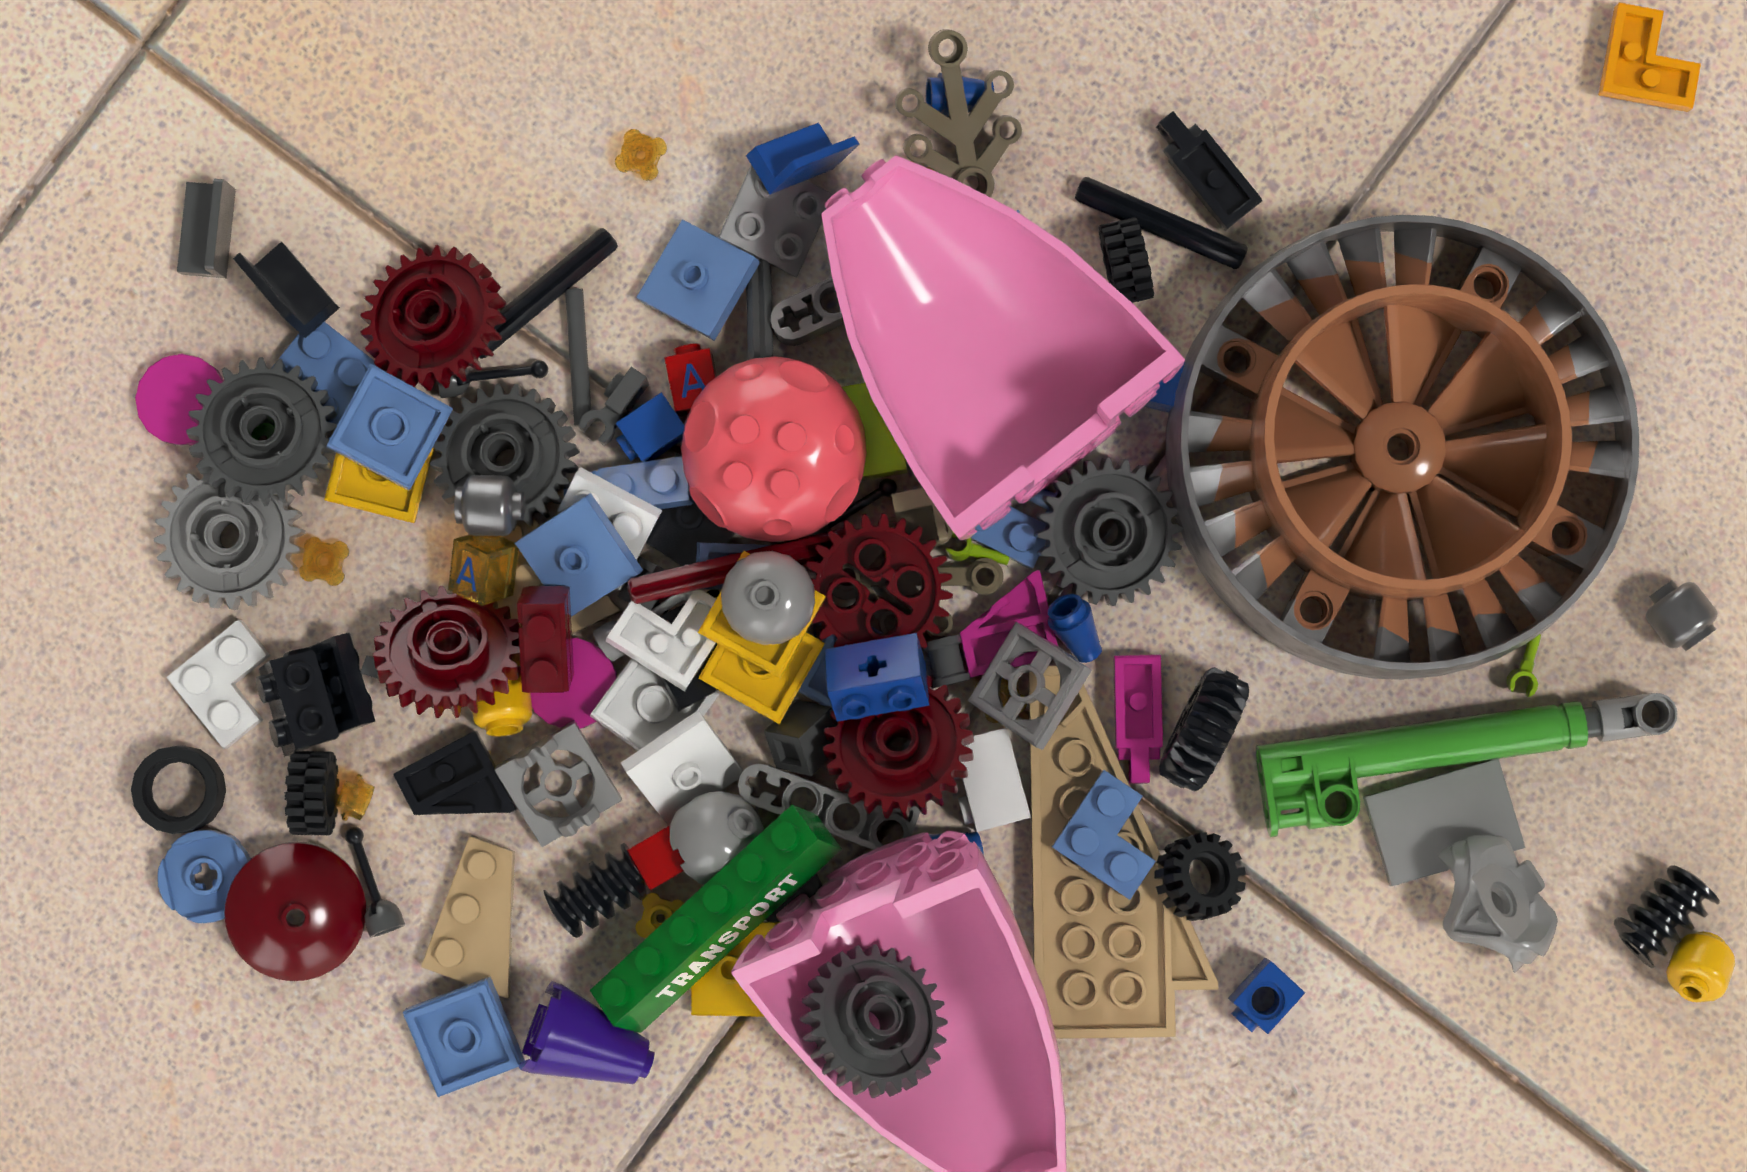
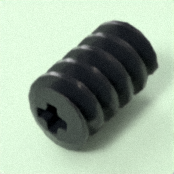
M625 843L621 844L623 859L620 861L609 852L605 854L606 869H601L593 861L589 863L591 878L588 880L575 871L573 873L574 888H569L561 880L557 882L559 897L554 898L546 890H543L554 916L561 926L573 937L578 938L583 935L581 921L592 929L599 925L597 911L607 919L615 916L613 901L624 910L631 906L629 892L640 900L647 897L645 880L627 851L629 848Z
M1675 865L1667 868V874L1671 882L1662 878H1657L1654 881V888L1658 895L1649 891H1644L1641 894L1640 899L1645 909L1635 904H1631L1627 908L1632 922L1622 917H1617L1614 920L1615 928L1623 943L1650 968L1655 967L1649 956L1651 951L1664 957L1668 954L1662 943L1664 938L1677 944L1681 942L1675 929L1677 925L1691 931L1695 928L1688 915L1689 913L1694 912L1704 918L1708 915L1702 904L1704 899L1717 905L1720 903L1717 895L1702 880L1691 872Z

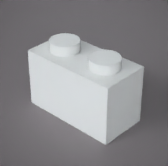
M1007 727L974 736V742L966 745L973 750L974 758L972 761L961 762L968 770V777L962 778L966 796L958 798L965 825L974 823L976 832L1031 818Z

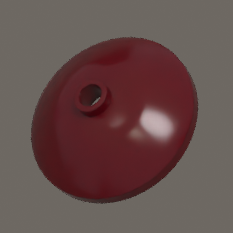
M287 842L259 852L239 870L227 894L225 924L233 947L239 956L253 969L268 977L279 980L304 981L317 978L334 970L351 955L364 930L366 899L357 874L338 854L323 846L312 843ZM292 909H299L304 913L305 919L300 924H291L287 920V913Z

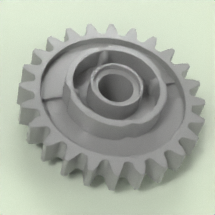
M212 472L203 474L201 480L195 475L188 473L186 475L189 485L187 489L177 486L172 487L174 494L177 496L176 502L162 501L161 503L169 512V516L155 520V523L165 528V534L155 537L154 542L166 545V551L157 556V560L171 562L172 564L165 573L166 578L181 577L177 587L179 592L185 593L194 588L192 601L201 603L209 595L210 607L216 609L220 608L224 599H226L229 609L238 610L241 598H243L248 606H257L258 592L266 598H273L271 584L276 583L286 586L288 583L282 575L285 569L297 571L298 569L295 563L290 560L291 555L304 553L303 548L294 544V539L306 534L305 530L293 526V522L302 516V512L288 510V506L295 497L288 493L287 503L284 504L277 494L271 495L269 505L264 507L259 495H255L249 505H245L242 500L241 491H238L229 499L224 494L225 483L216 488L211 487L208 480ZM235 524L239 530V539L234 546L225 548L221 543V533L226 526Z

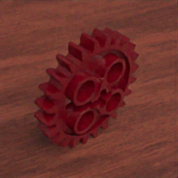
M881 513L877 526L871 525L870 519L866 514H862L861 528L855 529L847 519L844 520L846 534L842 537L829 530L827 533L833 544L829 548L820 544L814 546L822 556L821 561L806 562V566L816 572L815 578H811L814 590L826 596L812 623L821 621L825 623V626L818 634L819 638L822 640L834 634L836 636L833 644L834 648L845 646L846 644L851 645L917 633L921 647L926 648L928 645L922 634L926 630L936 634L941 632L933 622L934 617L949 616V613L939 606L940 600L953 598V593L941 589V583L952 579V574L938 572L937 569L947 560L946 556L936 555L932 557L930 555V552L937 543L936 540L930 539L921 544L919 539L923 528L917 526L907 534L905 532L906 519L902 517L896 522L894 528L889 527L887 514ZM877 544L883 548L885 553L884 561L879 567L867 569L860 564L859 553L865 545ZM846 563L851 564L875 582H878L882 577L886 578L885 588L891 594L911 606L912 612L910 614L903 613L881 596H876L873 601L868 599L870 591L867 586L843 571V565ZM908 570L916 571L922 577L921 589L911 596L901 594L897 588L899 576ZM842 582H850L858 590L856 601L848 607H840L832 600L833 589ZM888 609L895 614L896 623L894 628L887 633H877L870 626V619L877 610Z

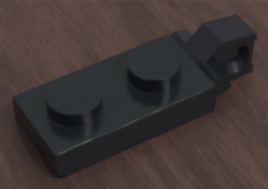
M1174 111L1158 122L1156 128L1169 144L1163 149V152L1169 158V163L1224 231L1228 230L1263 201L1206 129L1202 131L1196 123L1188 129Z

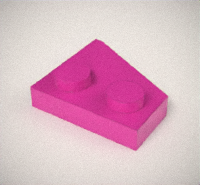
M1040 570L1028 575L959 633L970 678L984 675L1016 622L1058 646L1055 633L1048 626L1049 607ZM1038 651L1027 652L1015 658L1011 665L1020 667L1031 664Z

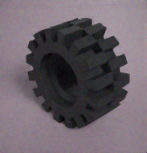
M1132 217L1099 225L1100 246L1109 283L1132 303L1154 298L1151 267L1148 262V253L1145 249L1144 237L1142 236L1137 218Z
M294 751V754L290 756L291 762H288L287 770L289 775L286 776L285 781L287 785V792H285V800H287L285 816H288L286 821L287 828H289V832L292 835L329 836L335 828V817L338 814L336 806L339 803V794H337V788L339 787L337 774L339 771L338 765H336V756L334 752Z
M1202 832L1175 840V843L1168 844L1163 849L1166 854L1159 855L1156 863L1164 866V868L1154 871V879H1163V885L1157 886L1156 890L1158 895L1167 893L1168 898L1162 903L1166 908L1177 906L1173 913L1177 917L1187 916L1189 921L1212 918L1231 911V906L1238 904L1241 900V897L1236 893L1245 890L1246 883L1238 881V877L1246 875L1245 867H1236L1235 862L1242 858L1239 852L1231 854L1228 852L1233 844L1228 840L1219 842L1220 835L1215 833L1207 835V832ZM1194 859L1203 862L1209 871L1211 885L1209 892L1206 894L1199 893L1191 882L1189 869Z

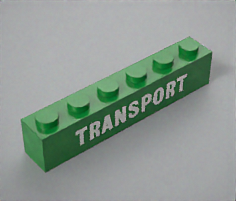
M792 804L590 989V992L613 1026L638 1033L643 1032L842 850L816 814Z

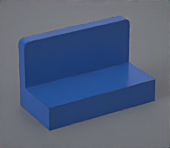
M818 122L755 146L746 157L770 195L833 170L860 144L854 136L832 145Z

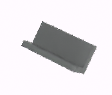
M214 178L213 184L186 182L177 272L181 275L227 279L236 189L224 179Z

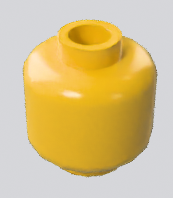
M520 673L518 680H508V694L495 691L494 705H490L482 700L478 702V713L472 712L474 724L481 729H485L486 734L489 736L501 737L519 733L523 730V725L532 718L530 693L522 692Z
M1696 932L1680 938L1681 942L1679 944L1676 943L1666 970L1670 985L1684 999L1691 1002L1715 1001L1722 997L1728 988L1735 967V956L1730 947L1721 937L1711 932Z

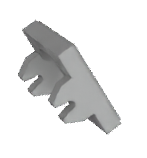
M1016 622L968 701L1036 748L1043 750L1092 670L1080 663L1076 657L1065 652L1061 647ZM1038 651L1030 666L1024 665L1015 668L1011 665L1015 658L1027 652ZM1052 659L1060 673V690L1057 695L1045 688V678L1043 675ZM1033 672L1037 678L1036 689L1031 695L1021 697L1016 689L1017 681L1022 674ZM1002 678L1008 680V689L1011 695L1005 706H1003L1000 698ZM1038 700L1048 707L1045 714L1035 719L1021 720L1022 718L1018 716L1026 703H1033Z
M575 720L494 768L541 847L546 846L561 836H573L583 825L590 826L600 817V813L622 801L621 795ZM555 750H567L580 756L583 760L568 767L564 764H555L550 755ZM537 761L543 771L540 777V785L525 793L523 789L525 772L527 768L533 766ZM562 770L568 773L572 780L570 790L562 795H555L546 789L545 779L552 771ZM591 773L593 777V791L587 804L582 808L574 795L577 780ZM546 798L553 801H561L570 816L549 817L538 812L533 806Z

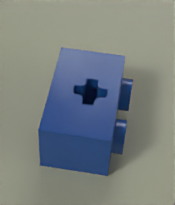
M917 633L825 649L827 693L837 722L929 706L926 662Z

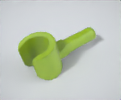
M953 532L952 538L959 539ZM971 538L964 540L967 545L962 551L945 548L948 556L955 561H963L972 556L975 558H990L997 563L1007 565L1010 558L998 551L972 543Z
M1541 634L1527 643L1519 668L1512 670L1508 674L1506 684L1511 692L1514 691L1515 682L1520 676H1528L1529 685L1525 692L1527 697H1531L1537 691L1538 681L1534 674H1532Z

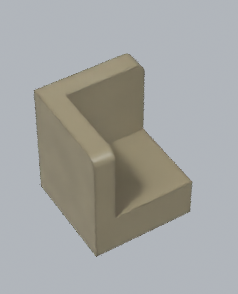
M923 488L891 494L896 520L898 521L900 517L906 519L905 532L907 534L917 526L923 528L919 539L921 544L930 539H935L936 542L949 540L945 520Z

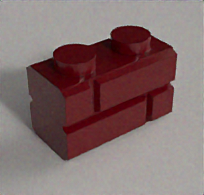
M523 587L517 602L518 622L520 623L519 647L522 692H567L570 689L574 676L570 587Z

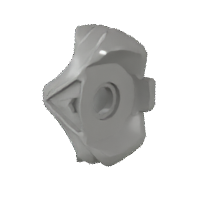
M1473 835L1469 836L1467 840H1460L1446 847L1438 856L1451 870L1455 881L1451 904L1443 920V928L1447 935L1454 941L1476 944L1505 955L1509 959L1514 973L1524 964H1531L1538 955L1545 956L1554 937L1558 919L1555 911L1539 894L1544 889L1545 883L1532 862L1526 860L1519 864L1510 842L1502 836Z

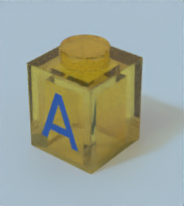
M469 534L455 538L453 540L448 590L481 606L513 596L519 553L518 547L514 542L501 536H474Z

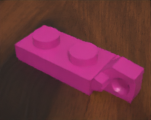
M1161 655L1114 656L1115 749H1118V760H1128L1129 784L1150 783L1149 760H1160V748H1163Z

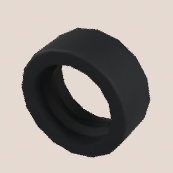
M172 746L158 749L144 758L134 773L131 794L133 806L145 823L157 831L178 834L199 830L214 820L223 807L226 785L224 773L214 758L201 749L187 746ZM177 762L190 764L196 768L202 775L206 788L204 800L199 808L190 815L182 817L170 816L160 810L153 799L152 793L154 778L165 766Z

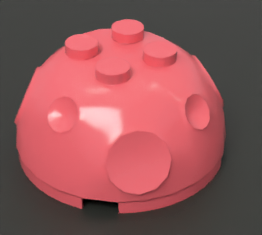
M777 356L744 361L731 366L710 381L691 407L685 421L681 445L684 474L689 485L690 495L707 518L717 526L726 528L743 537L769 542L796 540L816 533L830 522L839 518L852 504L858 493L867 454L865 431L860 414L841 385L823 370L811 364Z

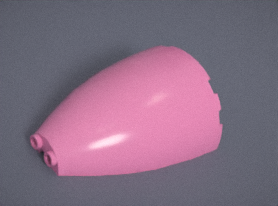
M895 155L888 162L880 159L868 167L861 176L865 183L857 190L850 193L847 188H843L831 196L824 204L826 210L821 213L829 263L847 337L871 399L915 477L951 530L960 540H965L977 532L975 530L976 526L980 525L985 530L1003 519L1012 510L1010 507L1011 501L1016 499L1019 504L1026 503L1054 480H1057L1066 473L1067 469L1075 466L1116 432L1115 429L1121 424L1119 416L1125 412L1128 417H1131L1142 409L1157 394L1156 391L1160 388L1158 383L1162 380L1164 383L1170 381L1183 366L1185 359L1131 301L1065 243L1014 209L953 178Z
M947 830L938 839L933 840L928 832L908 836L878 847L846 863L828 874L826 877L829 882L820 887L812 897L809 898L805 893L800 894L779 911L776 917L780 923L774 926L765 938L762 935H756L736 961L731 971L734 978L774 1030L825 1086L878 1133L934 1172H1066V1110L1060 1055L1045 990L1007 899L975 842L971 843L964 833ZM873 944H877L881 955L888 949L895 948L896 961L898 962L907 956L912 957L911 971L915 972L924 968L926 972L922 978L923 984L936 983L937 985L936 989L931 993V998L944 1001L945 1004L936 1010L938 1017L948 1021V1024L937 1029V1033L947 1039L945 1044L934 1048L941 1056V1059L932 1065H928L931 1074L922 1079L917 1078L918 1084L908 1090L902 1088L900 1093L891 1097L884 1091V1094L871 1098L868 1088L864 1092L854 1095L851 1081L841 1087L836 1086L838 1073L833 1070L823 1075L822 1069L826 1063L823 1057L811 1059L810 1057L817 1048V1044L803 1040V1037L812 1031L811 1025L800 1021V1017L811 1012V1009L801 1002L802 998L810 993H814L808 986V982L816 976H820L818 968L827 962L832 963V957L842 951L847 954V951L858 945L864 952L865 949ZM869 1012L871 1024L876 1029H880L878 1018Z

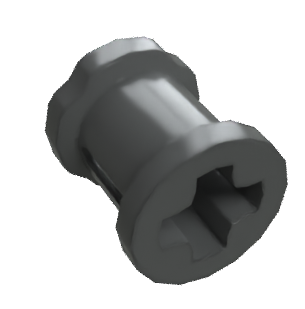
M960 634L929 641L926 648L922 647L923 651L928 652L934 676L932 680L933 689L971 679L969 672H966L964 669L958 645L962 642Z

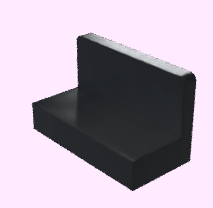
M282 241L255 265L241 253H238L233 258L279 314L305 338L340 308Z

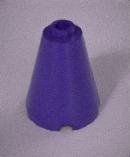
M554 981L550 982L545 993L553 996H551L548 1007L539 1004L536 1009L522 1050V1054L530 1056V1059L520 1063V1070L532 1074L624 1084H635L639 1077L645 1079L648 1076L654 1061L655 1052L649 1050L650 1041L637 1032L613 1026L603 1010L563 984Z

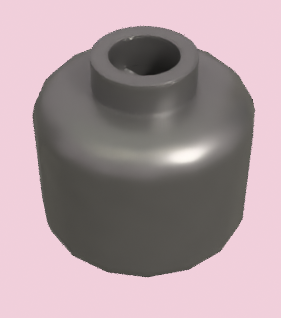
M469 476L463 487H457L455 491L454 514L456 523L463 524L465 531L470 535L507 536L512 532L515 521L524 519V492H516L515 485L508 476Z
M1671 580L1649 596L1654 605L1648 609L1646 619L1669 648L1682 646L1687 651L1716 630L1712 623L1717 618V610L1695 583L1686 582L1677 587L1673 580Z

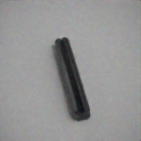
M1084 177L1076 191L1075 199L1082 204L1119 220L1135 217L1141 229L1233 269H1238L1242 265L1247 254L1248 247L1245 244L1090 177Z
M601 228L500 311L506 318V322L494 327L502 336V340L490 341L488 343V347L492 352L617 249L616 240L606 229ZM480 355V356H479V358H481V359L487 357V356H485V355Z

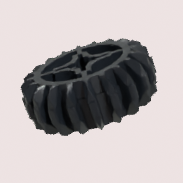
M1214 667L1207 670L1201 677L1198 685L1195 686L1160 760V775L1169 779L1170 783L1183 789L1187 788L1197 791L1207 783L1210 775L1213 774L1216 765L1220 762L1235 732L1249 697L1248 683L1238 679L1239 676L1227 670L1222 671Z

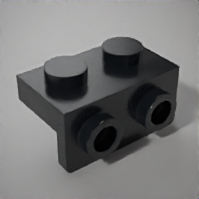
M350 633L333 636L313 646L289 651L283 655L285 657L308 650L315 652L339 735L375 722L372 711V699L366 690L362 673H360L359 655L353 646Z
M313 650L270 660L259 668L260 676L256 677L257 691L261 701L269 703L273 720L269 721L271 739L276 748H282L284 757L294 754V751H304L311 746L329 742L339 737L318 660Z

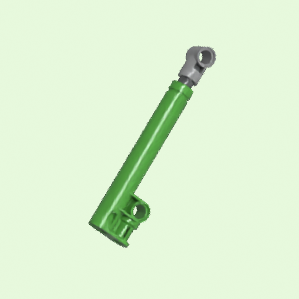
M1648 693L1597 700L1589 708H1583L1581 702L1573 701L1561 703L1559 706L1551 704L1257 745L1256 762L1267 831L1270 837L1278 836L1279 829L1306 825L1310 830L1350 824L1356 819L1360 811L1357 778L1562 750L1563 747L1567 749L1585 747L1588 738L1597 737L1600 742L1661 735L1674 727L1677 721V708L1668 696L1661 693ZM1649 701L1654 703L1659 710L1658 722L1653 727L1648 726L1642 719V709ZM1337 791L1345 797L1347 807L1340 817L1333 818L1326 812L1325 800L1327 796ZM1299 808L1298 812L1281 814L1282 810Z

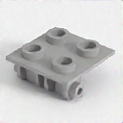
M751 165L718 237L762 260H767L771 265L797 277L822 223L821 213L826 210L824 204L833 194L806 180L769 195Z

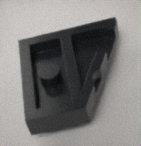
M478 731L465 735L393 774L414 815L511 813L518 810L494 770L496 765Z

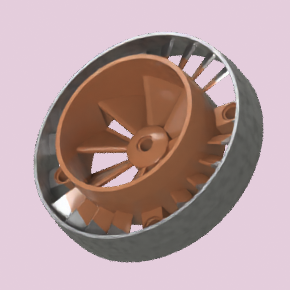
M1392 215L1349 222L1306 236L1277 251L1257 265L1228 292L1206 320L1185 358V365L1175 395L1174 407H1172L1168 415L1165 458L1168 488L1173 492L1171 501L1173 507L1177 508L1178 514L1175 515L1178 525L1184 529L1181 533L1185 544L1199 570L1213 590L1242 621L1279 648L1314 665L1343 674L1373 679L1404 680L1442 676L1472 669L1499 659L1527 644L1548 629L1575 604L1600 573L1613 552L1626 523L1635 492L1639 466V427L1630 378L1619 349L1605 323L1590 302L1565 275L1525 246L1490 229L1460 220L1436 216ZM1385 231L1394 232L1396 286L1387 287L1380 233ZM1436 236L1477 248L1456 289L1429 285ZM1338 239L1355 297L1347 299L1325 244L1326 241ZM1285 262L1287 263L1318 312V317L1315 319L1310 317L1275 268ZM1522 272L1542 288L1546 294L1520 322H1517L1508 313L1501 310V307L1519 273ZM1475 278H1484L1491 282L1494 291L1492 298L1485 299L1476 293L1474 289ZM1241 298L1289 341L1278 355L1222 326L1227 315ZM1377 309H1384L1392 401V403L1383 404L1358 322V318ZM1573 323L1582 336L1547 356L1541 345ZM1471 331L1482 340L1426 411L1421 405L1461 332ZM1228 351L1241 353L1246 360L1245 371L1241 373L1229 371L1224 364V354ZM1295 363L1361 420L1359 424L1355 427L1285 389L1283 385L1293 364ZM1600 370L1605 383L1604 387L1566 398L1562 386L1563 383ZM1199 371L1252 399L1247 419L1190 411ZM1524 414L1532 415L1535 421V425L1445 441V436ZM1614 422L1616 441L1572 442L1571 427ZM1397 437L1406 443L1408 455L1405 460L1399 461L1390 456L1387 450L1390 438ZM1243 451L1244 461L1190 467L1189 452ZM1350 456V463L1286 481L1281 480L1277 465L1278 463ZM1568 470L1615 477L1612 500L1603 529L1557 505L1564 488ZM1437 474L1443 475L1517 517L1519 525L1517 526L1437 476ZM1371 489L1373 493L1339 553L1336 554L1329 547L1367 491ZM1246 492L1250 493L1253 503L1207 521L1203 520L1199 506ZM1408 494L1410 495L1433 579L1427 580L1407 498ZM1556 524L1563 525L1570 533L1571 540L1566 549L1558 547L1552 539V531ZM1266 530L1273 541L1231 571L1222 559V556ZM1526 546L1579 574V577L1563 596L1518 555ZM1294 562L1305 572L1280 619H1278L1262 606L1257 599ZM1498 570L1537 621L1520 632L1517 631L1485 580L1486 577ZM1463 588L1486 646L1485 650L1467 656L1447 594ZM1348 594L1382 601L1373 659L1355 656L1322 644ZM1306 598L1315 599L1322 607V615L1317 623L1312 624L1305 621L1300 614L1301 603ZM1423 599L1431 662L1410 663L1408 601Z

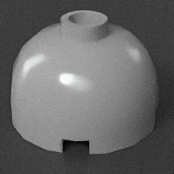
M776 551L754 552L739 560L726 575L721 590L722 611L730 627L745 640L761 645L783 644L798 636L810 622L815 606L814 584L806 569L791 556Z
M723 791L709 792L693 798L676 811L670 824V844L673 851L679 850L680 856L685 861L680 865L684 872L699 884L705 885L764 831V827L754 807L741 796Z

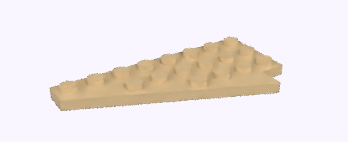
M1048 666L1043 673L1045 688L1057 695L1060 690V673L1057 666ZM1028 672L1029 695H1031L1036 689L1037 678L1033 672ZM1083 684L1044 749L1041 750L1030 744L1034 966L1045 990L1056 1039L1176 1037L1175 990H1218V981L1191 921L1187 920V916L1179 918L1173 914L1177 906L1166 908L1162 902L1168 898L1167 893L1159 895L1157 893L1156 887L1163 885V879H1154V871L1164 868V866L1156 863L1161 854L1139 805L1137 804L1117 835L1156 862L1130 900L1051 847L1102 770L1107 771L1129 786ZM1038 700L1029 703V719H1035L1045 714L1048 707Z

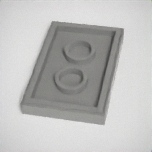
M1499 759L1488 760L1363 797L1389 886L1399 885L1450 870L1438 855L1446 847L1453 845L1457 841L1467 840L1469 836H1502L1510 842L1513 851L1525 848Z

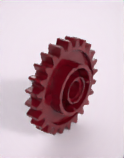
M435 245L431 256H428L422 248H418L414 261H410L404 254L401 255L400 269L396 270L387 265L385 269L389 278L386 281L377 279L373 281L379 289L378 294L367 295L364 298L373 306L372 310L360 314V317L369 324L368 327L360 331L361 335L370 342L365 347V350L373 358H376L374 364L400 380L402 379V381L413 387L419 382L427 391H431L435 380H437L446 389L449 388L450 378L453 375H456L463 382L466 381L465 369L470 366L480 371L482 368L478 361L479 356L492 357L494 355L488 347V343L490 341L502 340V336L494 329L496 325L506 322V318L498 311V309L506 305V301L497 293L501 289L500 284L491 277L492 272L483 263L479 264L480 262L471 253L464 256L456 247H453L447 254L439 245ZM439 312L437 318L433 322L427 324L429 318L433 314Z
M458 585L453 594H447L443 586H439L436 596H430L425 590H421V600L419 602H414L407 597L404 598L405 610L400 611L391 608L389 610L391 622H380L381 636L374 637L376 651L373 652L379 683L386 684L389 697L399 695L401 707L404 708L415 702L418 715H421L428 707L434 708L436 718H440L445 709H451L454 717L459 718L461 708L465 706L473 713H478L479 701L483 700L490 705H494V692L508 694V680L519 679L518 666L521 665L518 619H511L509 606L498 608L496 596L489 597L483 601L481 589L477 588L476 592L473 591L469 596L464 595L462 585Z
M929 675L927 676L929 706L838 722L834 711L830 712L831 720L836 727L825 728L824 733L826 739L833 743L823 747L825 757L834 759L827 764L829 774L840 775L835 781L839 791L851 788L848 798L852 805L861 799H865L864 807L868 814L877 806H882L885 819L890 817L895 808L900 809L904 819H908L910 808L916 806L923 815H926L927 802L929 800L943 806L942 791L947 790L955 794L958 792L954 777H968L967 767L961 762L972 761L974 758L973 750L966 746L974 742L973 731L965 729L970 725L968 713L957 714L962 708L959 697L947 701L949 695L948 687L943 685L933 690L932 678ZM898 737L907 738L911 741L910 745L902 751L896 752L887 748L890 741Z

